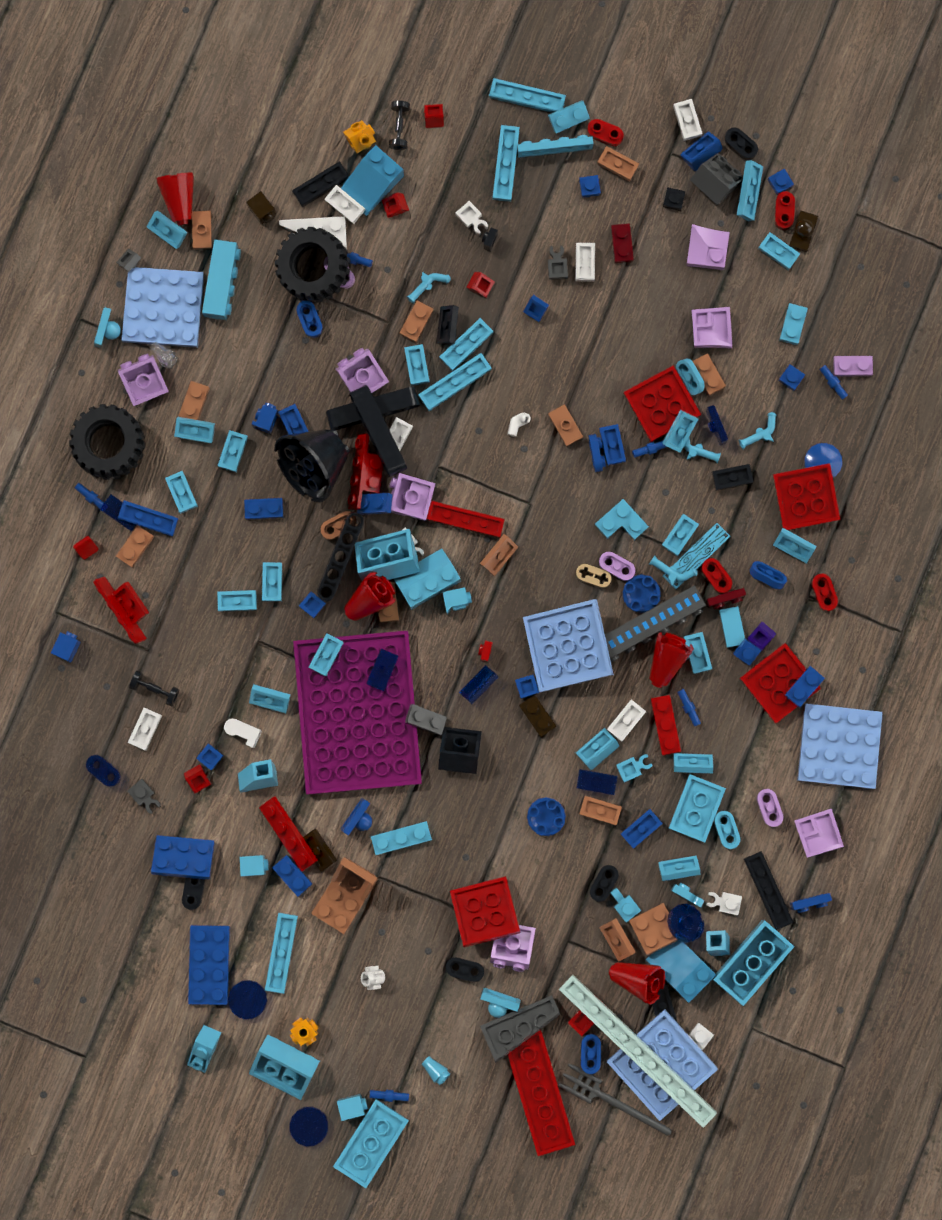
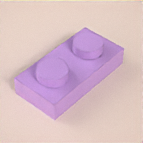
M872 356L833 357L834 376L873 375Z

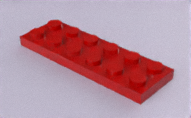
M539 1030L508 1053V1058L537 1155L541 1156L574 1146L575 1142L542 1031Z

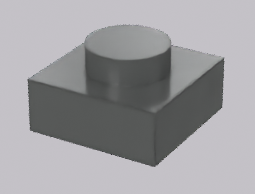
M128 248L116 263L129 272L137 266L141 257Z

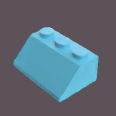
M410 529L355 543L357 570L362 581L372 572H376L377 576H384L388 580L420 572L418 556Z
M443 549L419 561L420 572L394 578L411 610L461 582V578Z
M267 1035L256 1055L249 1074L301 1100L320 1061L277 1038Z

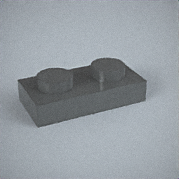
M411 704L405 723L440 736L442 735L447 717Z

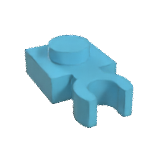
M648 754L642 755L637 762L632 757L616 765L623 782L642 775L640 772L641 768L649 769L653 766L652 764H643V759L647 758Z
M682 883L679 886L677 884L673 885L671 891L698 907H701L705 900L689 892L691 888Z

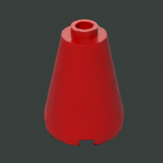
M177 173V175L157 177L158 187L172 221L177 222L178 226L188 224V220H192L193 173Z
M372 572L363 579L344 607L345 615L349 619L357 621L385 609L395 602L396 598L394 599L393 597L395 590L386 577H379L376 575V572Z
M662 632L658 634L649 677L652 685L658 688L667 686L692 654L694 648L691 644L687 646L685 639L667 632L665 636L662 635Z
M616 962L609 969L611 981L644 1003L651 1005L659 999V989H663L665 985V971L660 966Z

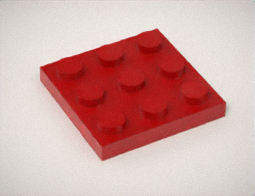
M674 365L623 393L650 442L668 433L680 410L697 418L701 416Z
M830 463L773 474L782 528L791 530L840 520Z
M784 643L739 679L776 724L797 708L784 695L807 669L788 645ZM818 686V687L815 689V691L809 696V698H810L813 694H815L817 691H819V690L821 689V687Z
M506 876L450 891L464 948L521 933Z

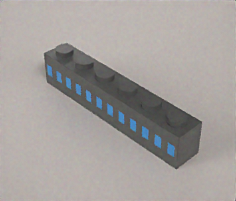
M695 585L605 634L611 663L619 659V654L624 651L628 654L637 649L635 645L641 642L644 645L652 641L653 635L660 632L663 635L670 631L669 627L673 624H676V626L683 624L687 621L686 617L691 614L695 617L704 612L702 608L706 605Z

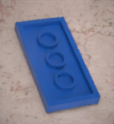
M190 925L188 1004L228 1005L230 926Z

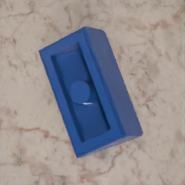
M708 131L682 152L680 156L693 171H697L705 161L719 153L723 147L720 140Z

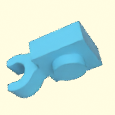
M617 888L610 892L618 902L614 908L625 922L641 911L630 895L624 898Z

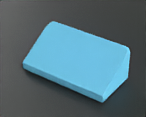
M604 728L579 749L576 754L590 770H593L615 751L619 744Z

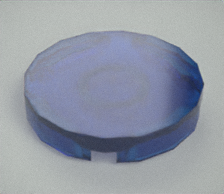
M686 903L671 909L668 914L667 923L670 932L677 940L689 943L701 937L704 932V920L702 921L699 910Z
M244 980L237 983L231 989L228 997L232 1013L242 1019H254L261 1015L268 1001L265 989L258 982L252 980Z
M313 1106L297 1110L289 1124L293 1139L303 1146H315L321 1143L329 1129L326 1115L320 1109Z

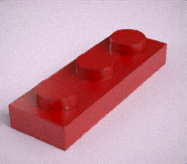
M670 695L651 698L661 755L681 752Z

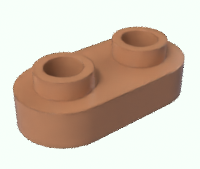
M344 511L325 521L321 526L322 536L327 540L338 538L344 520L350 511ZM354 515L350 518V525L352 526L357 524V519ZM328 528H333L334 532L328 534L327 530Z

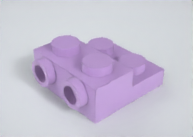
M360 348L353 353L354 357L350 360L345 358L337 363L339 367L336 368V371L350 392L367 385L371 393L389 382L369 349L364 350Z
M148 353L138 357L139 361L135 363L128 361L121 364V369H118V373L133 406L169 392L154 356H149Z
M401 473L396 474V477H392L390 482V488H393L391 493L393 494L391 512L425 521L435 483Z
M519 925L521 933L494 940L490 963H494L493 966L496 968L510 966L517 972H523L524 969L528 970L536 928Z

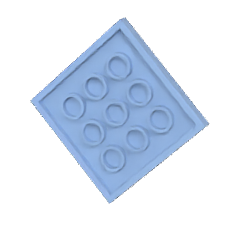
M132 268L128 272L122 342L198 348L204 272Z
M597 599L523 617L539 692L614 675Z
M805 704L797 781L876 789L882 712Z
M666 1009L636 1034L693 1090L697 1089L718 1070V1067ZM619 1049L607 1060L612 1069L659 1121L678 1105L623 1050Z

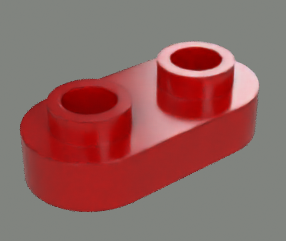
M594 119L588 124L587 133L590 137L593 136V139L610 146H618L622 143L624 134L618 126L600 119ZM599 126L600 130H595L593 127ZM611 133H617L618 136L612 137Z
M784 191L777 196L775 201L774 222L777 228L787 230L794 222L795 197L792 193ZM787 198L789 202L784 203L782 199ZM786 216L788 221H783L781 217Z
M714 558L705 560L701 567L703 575L716 592L720 594L727 593L732 587V579L718 560ZM712 565L714 567V571H708V566ZM724 581L725 587H720L719 582Z
M826 574L816 575L812 579L811 585L817 603L823 611H832L838 604V598L832 581ZM818 581H823L824 587H819ZM829 599L830 605H826L824 600Z

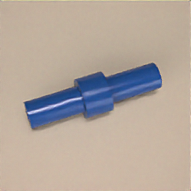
M354 252L347 254L351 264H361L371 268L373 260L360 257L359 254Z
M826 365L819 369L828 380L827 384L830 388H834L842 400L846 398L848 394L839 384L840 380L837 376L834 377Z
M663 441L651 442L646 444L645 447L632 450L634 458L645 454L651 455L667 446L662 443Z
M80 483L75 486V489L86 497L85 500L90 504L93 503L103 512L108 509L109 506L100 500L95 492H90Z
M685 690L678 691L677 693L684 705L683 709L685 713H688L694 727L701 724L694 710L696 707L693 702H690Z
M387 1089L386 1091L370 1090L369 1098L385 1099L386 1102H393V1100L409 1102V1093H398Z

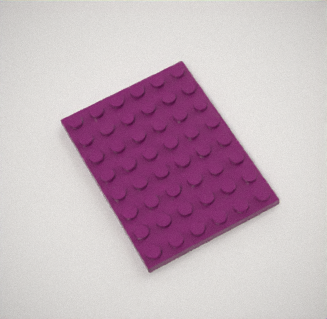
M408 630L335 637L343 641L344 644L327 676L309 668L324 638L293 641L306 795L422 784L417 727L405 723L410 705H415Z

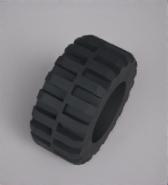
M308 227L306 230L300 228L297 229L298 233L296 234L291 232L288 235L289 239L281 242V245H283L282 249H277L276 255L279 257L278 260H275V266L278 268L275 272L277 277L280 278V284L290 294L301 300L323 302L324 298L327 300L333 298L332 294H338L341 291L339 287L342 284H346L347 280L345 277L350 274V269L348 268L350 258L347 257V249L338 238L322 228ZM320 248L328 256L327 270L318 280L306 282L298 275V261L307 250Z
M100 404L99 408L93 406L89 408V412H82L80 420L74 421V430L71 429L69 434L71 436V440H69V446L72 449L71 454L79 466L93 477H101L104 480H110L112 477L118 479L121 478L120 475L122 474L128 475L131 473L129 470L139 465L137 461L139 459L142 460L144 455L142 450L145 449V442L143 440L145 436L137 420L127 410L112 404L110 406ZM104 426H116L123 432L125 437L122 450L112 458H98L90 448L93 434Z

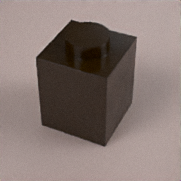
M262 191L246 202L248 208L261 225L274 219L276 214L275 208Z

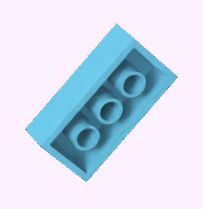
M761 920L717 971L716 976L712 980L739 1004L744 1006L795 946L769 923Z

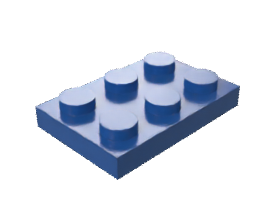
M157 835L151 874L210 880L215 841Z

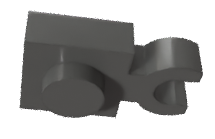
M551 246L549 253L553 259H548L549 280L568 279L567 258L561 259L564 254V247L560 246V252L554 253L553 246Z
M140 779L127 791L139 806L145 803L146 810L150 814L153 813L150 808L152 803H155L158 807L161 806L158 800L151 798L155 792L144 779Z

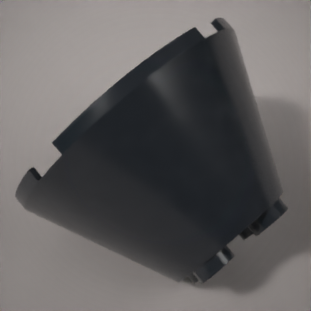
M334 429L283 435L276 440L274 451H278L279 456L277 463L287 481L299 494L311 497L313 502H323L330 496L350 453L348 446L343 444L337 431Z

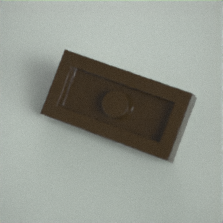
M533 695L519 705L540 737L557 727L536 695Z
M316 828L303 837L318 859L315 864L320 872L338 861Z

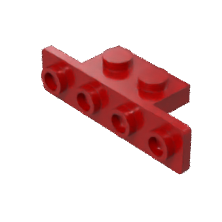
M366 433L358 435L355 441L356 452L352 462L354 468L350 479L351 492L348 497L349 510L361 508L362 492L380 493L383 464L378 455L367 453L369 435Z
M106 577L95 579L93 583L96 586V590L103 596L107 606L117 617L119 624L124 627L129 639L134 644L145 641L147 638L137 623L149 614V611L130 583L125 582L114 590Z

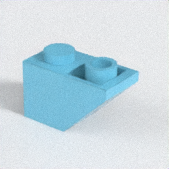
M271 759L251 763L238 773L240 793L278 786L276 767Z
M203 1025L194 1042L187 1065L205 1073L217 1047L221 1032Z

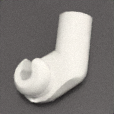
M520 413L512 417L507 435L516 437L518 428L530 422V415Z

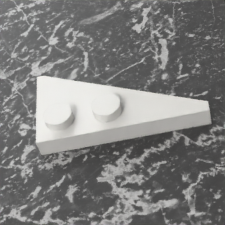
M345 216L279 220L280 226L298 233L297 229L300 228L305 230L308 227L322 228L338 238L347 249Z

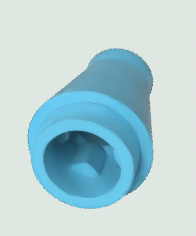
M430 1056L421 1064L434 1083L441 1085L450 1076L448 1069Z

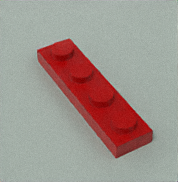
M431 501L426 518L429 521L496 538L501 537L505 521L503 518Z
M276 796L259 807L301 872L318 861Z

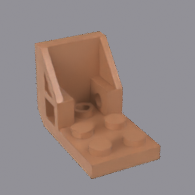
M344 857L334 873L331 883L311 914L345 934L379 877Z

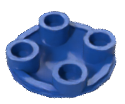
M827 443L816 444L805 455V468L830 463L833 478L841 470L842 456L833 445Z
M637 575L628 580L622 592L623 600L627 607L639 613L647 612L656 607L661 596L660 587L651 576Z
M540 798L533 802L528 809V824L538 835H554L565 824L564 808L555 799Z

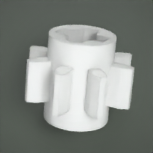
M378 966L365 967L366 972L361 974L362 984L365 987L367 986L368 990L381 989L380 984H383L385 981L383 970L379 969Z

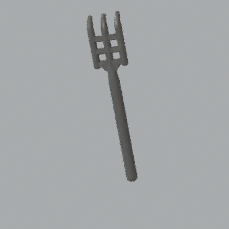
M568 1064L570 1068L580 1073L577 1079L563 1073V1076L574 1082L575 1085L573 1088L558 1083V1086L589 1104L592 1102V1098L599 1097L667 1136L671 1134L672 1130L669 1127L611 1095L600 1091L599 1084L602 1083L601 1079L592 1074L585 1073L583 1069ZM583 1076L588 1078L586 1083L581 1081ZM591 1080L596 1082L594 1087L589 1086ZM578 1086L583 1087L580 1093L576 1091ZM586 1090L590 1091L588 1097L584 1095Z

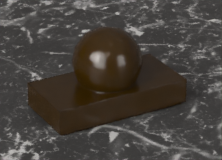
M800 210L789 244L790 247L807 253L818 215Z

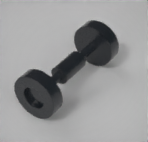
M393 101L391 109L398 112L395 127L397 139L389 140V148L405 150L407 149L408 142L400 139L403 132L402 112L410 110V103L406 101Z
M135 672L129 685L130 689L136 690L140 684L147 687V690L168 696L166 704L171 707L173 706L180 689L173 687L170 693L162 690V687L141 681L143 673Z

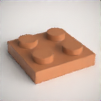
M664 903L629 920L647 956L682 939Z

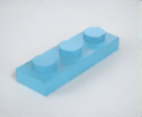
M752 160L746 161L737 210V216L747 221H754L763 172V166Z
M479 318L439 358L454 371L493 334V330Z
M427 821L371 836L375 855L432 840Z

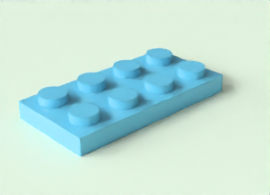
M375 1099L333 1167L364 1188H367L409 1120L378 1099Z

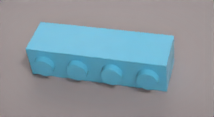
M214 239L202 310L204 317L227 320V315H231L232 304H229L230 297H233L235 292L233 279H236L238 274L236 261L240 260L241 249H239L236 242Z

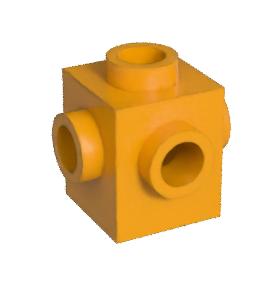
M362 120L353 123L350 128L343 132L349 145L356 153L370 148L376 142L373 137L375 134L370 124L366 125Z
M301 1017L292 1023L293 1028L290 1030L292 1033L290 1037L296 1045L298 1043L300 1046L306 1044L308 1047L317 1040L315 1036L319 1034L317 1031L319 1028L313 1019L309 1020L307 1017L303 1020ZM301 1029H305L307 1031L306 1036H301Z

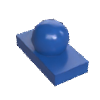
M364 798L360 799L341 827L342 832L349 836L354 827L359 831H366L372 826V817L365 812L370 805L368 801Z

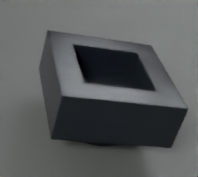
M667 187L663 207L681 211L686 191Z
M491 227L489 233L485 232L482 238L484 250L491 252L498 236L497 229Z

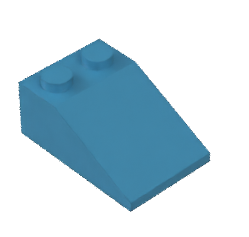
M375 145L360 161L341 189L366 209L363 214L367 216L404 177V170Z
M681 939L650 954L645 959L650 965H658L661 969H664L665 980L688 1003L716 976Z

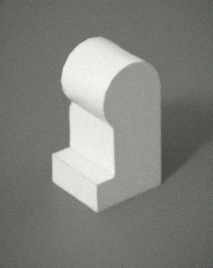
M229 719L224 725V730L227 734L247 739L246 745L255 748L262 733L260 729L237 719Z

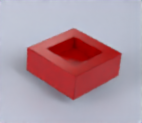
M485 641L484 645L480 644L478 656H481V661H489L493 642Z

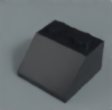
M444 727L438 770L477 774L482 731Z

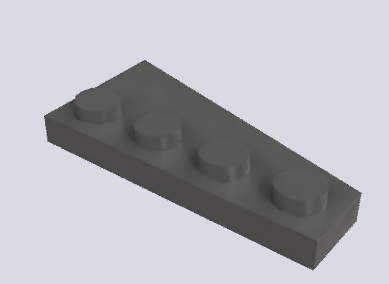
M552 995L518 1009V1012H511L480 1026L495 1063L560 1015Z

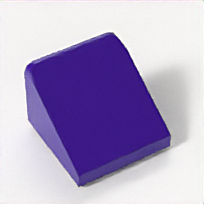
M761 622L747 639L762 651L776 633L764 622Z

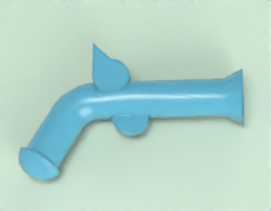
M422 272V283L406 298L415 304V300L425 289L430 290L432 288L431 283L433 281L445 282L447 284L451 278L449 275L439 273L427 275Z
M770 412L767 415L768 427L766 429L758 428L756 429V434L743 440H738L743 450L746 446L761 439L774 442L771 437L775 430L777 416L774 412Z
M689 438L684 445L685 450L689 452L687 460L699 455L714 460L718 464L721 453L717 454L705 450L701 444L693 446L690 444Z
M656 556L649 563V565H653L669 575L668 580L671 586L675 580L685 581L698 574L695 568L679 574L676 566L669 567L658 560Z

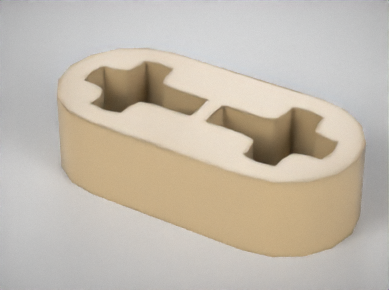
M582 564L576 570V577L581 582L599 588H606L611 583V575L606 570L588 564ZM587 568V572L593 574V576L586 575L585 578H582V574L579 571ZM602 574L606 575L608 582L600 584L599 579L594 578L595 575L599 577Z

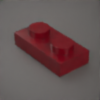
M630 223L611 225L614 263L633 262Z
M741 588L708 598L706 600L707 607H713L715 610L724 607V603L730 601L732 604L739 603L746 596L745 589Z

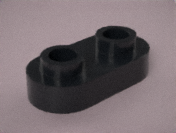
M734 127L727 130L724 138L726 145L745 160L755 158L758 152L756 142L739 128ZM736 137L737 141H732L730 138ZM745 149H750L751 153H746Z
M606 865L600 869L590 888V896L593 900L602 902L608 898L619 877L618 870L614 866ZM607 871H610L612 873V877L610 879H607L605 877V873ZM598 888L603 890V894L600 896L596 895V889Z
M192 878L185 879L182 904L186 909L194 910L201 905L206 879H198L196 885L192 883ZM190 896L194 897L195 902L193 904H190L188 902V898Z
M453 957L446 963V971L452 977L478 982L484 976V968L480 963L458 957ZM454 963H457L459 965V969L457 971H454L452 969V965ZM473 968L478 970V974L475 976L471 974V969Z

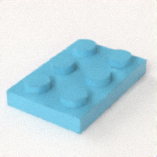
M689 774L668 829L705 843L726 788Z

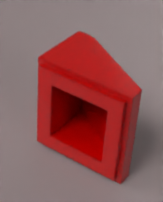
M443 104L424 105L425 127H444Z
M396 192L382 200L388 218L409 211L403 193Z
M474 272L466 288L487 298L495 281L482 272Z
M89 536L73 545V548L83 560L99 550L93 539Z
M200 764L184 773L185 780L194 794L211 785Z

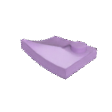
M692 224L687 266L724 270L729 232L708 229Z
M730 307L692 310L694 348H732Z
M832 809L794 821L807 858L844 847Z

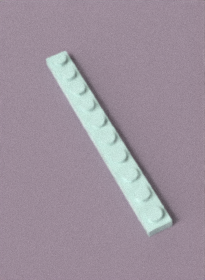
M574 975L559 988L573 1004L703 1128L717 1114L696 1091Z

